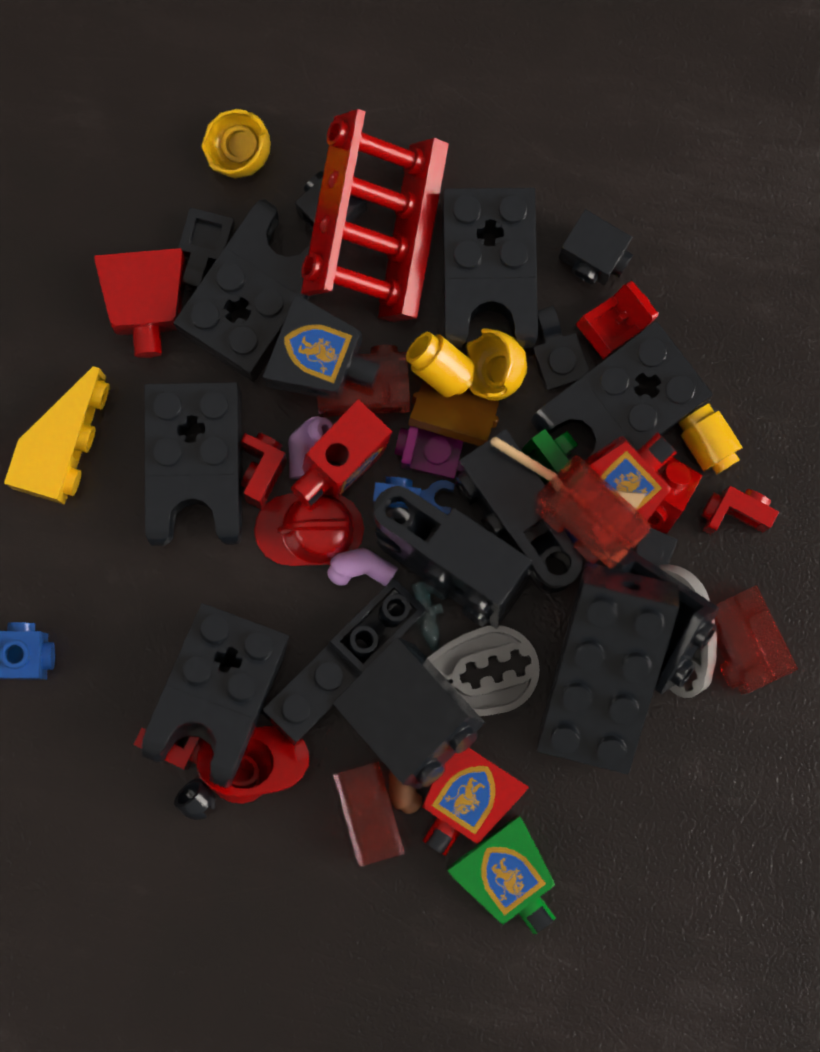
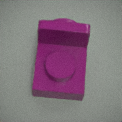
M410 426L409 429L400 428L394 454L402 456V469L454 481L463 441Z

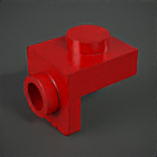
M629 281L614 296L583 315L576 323V326L602 359H605L644 331L658 317V312L633 281Z
M674 457L657 471L671 489L645 523L646 526L665 534L669 532L684 511L703 476Z
M729 486L722 491L721 495L715 492L711 495L701 514L703 518L707 519L702 531L711 535L717 531L725 514H728L763 533L772 527L779 511L769 506L771 500L763 494L751 489H746L745 493Z

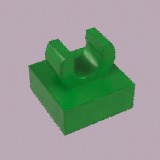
M546 429L531 438L521 451L561 477L573 466L567 456L578 444L568 431L553 440ZM538 474V476L543 481L546 487H549L553 484L552 482Z

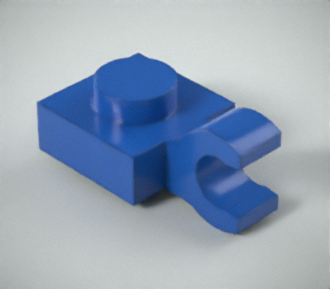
M386 477L385 483L375 482L373 505L377 497L384 490L392 486H402L411 490L446 515H449L451 508L439 506L435 502L434 497L439 491L453 492L455 484L450 481L439 480L432 483L429 488L421 490V488L413 487V480ZM395 502L387 506V508L402 507L408 509L406 504L402 502Z

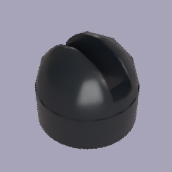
M197 778L188 782L178 792L174 805L189 819L200 820L207 817L203 812L208 807L214 810L216 798L208 785L202 779Z

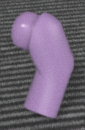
M318 416L311 417L290 435L288 440L290 479H300L305 474L302 469L305 454L333 426L329 419Z
M359 548L335 555L330 561L331 566L327 571V575L331 582L339 586L347 585L352 577L363 574L386 586L393 579L399 568L366 548Z

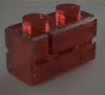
M377 345L370 348L371 354H358L381 363V368L373 388L369 389L347 380L340 400L317 397L319 416H342L358 399L374 414L410 412L407 352H398L396 345Z
M579 455L574 456L559 471V474L554 476L537 495L541 506L544 508L539 513L541 517L558 533H561L565 528L578 539L573 545L592 564H595L600 559L606 566L613 568L651 528L646 518Z
M757 585L715 604L720 607L714 618L715 625L717 626V645L726 661L720 664V669L731 689L738 687L741 694H747L798 670Z
M379 761L334 774V781L341 798L340 802L359 867L404 854L405 850Z

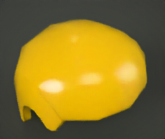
M233 109L219 113L208 124L201 148L210 168L220 174L236 179L251 176L265 165L270 154L271 143L269 132L257 115L246 110Z
M484 328L481 329L482 335L479 338L466 344L467 357L474 362V380L469 389L475 396L498 401L509 397L521 386L527 374L526 352L516 338L499 330Z

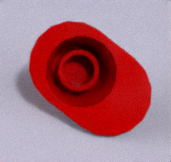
M294 493L277 496L265 504L256 517L254 533L260 550L267 558L277 564L288 566L330 565L331 559L338 553L358 549L363 539L364 524L362 515L355 504L342 495L334 500L327 493H324L311 507H308Z
M275 726L257 727L253 736H251L238 771L229 788L218 786L210 781V764L214 752L206 741L203 742L197 752L196 761L200 778L210 789L214 790L220 798L230 803L243 804L256 800L262 794L278 792L296 784L303 778L309 766V750L302 738L293 745Z

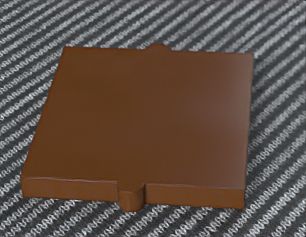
M423 380L419 392L413 393L411 402L414 404L408 425L481 446L488 441L491 428L497 427L499 417L496 416L500 400L492 401L475 396L469 388L460 395L455 394L451 397H444Z

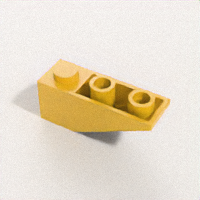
M93 366L18 439L4 484L14 490L65 505L68 495H75L81 479V470L77 469L82 452H89L95 436L96 428L91 426L96 408L103 409L109 393L110 385L105 383L106 375L100 368Z

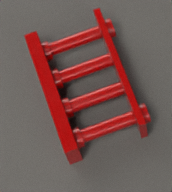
M355 109L334 117L327 132L329 147L309 253L303 262L301 270L302 278L304 279L301 294L310 296L332 292L333 284L379 298L380 309L378 318L390 322L417 319L449 143L431 138L409 145L408 150L363 133L362 129L366 113L363 110ZM358 151L403 167L405 173L401 193L354 177ZM350 195L394 210L396 221L393 237L345 221ZM345 240L387 254L389 260L385 281L337 266L341 241Z

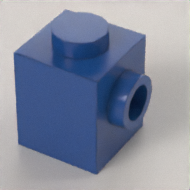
M11 622L7 623V631H0V679L47 680V670H53L55 666L54 642H48L47 633L35 631L36 623Z

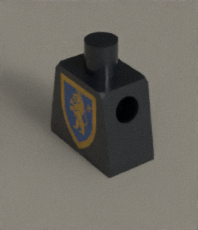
M295 295L263 379L266 386L273 389L340 400L347 380L372 389L378 377L381 363L358 355L362 343V334L358 329L306 299Z

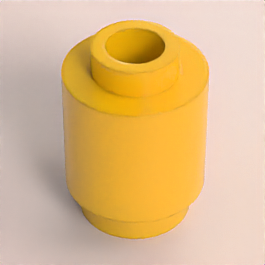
M425 332L414 340L407 351L406 361L411 364L412 372L444 397L464 393L474 380V362L442 335L434 336L430 332Z
M710 404L699 408L678 423L683 430L681 434L682 439L703 472L712 468L717 475L740 460L736 452L743 448L721 412H715Z

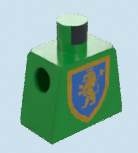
M518 815L514 816L447 867L450 875L502 925L519 914L533 935H535L556 919L541 898L555 883L528 829Z

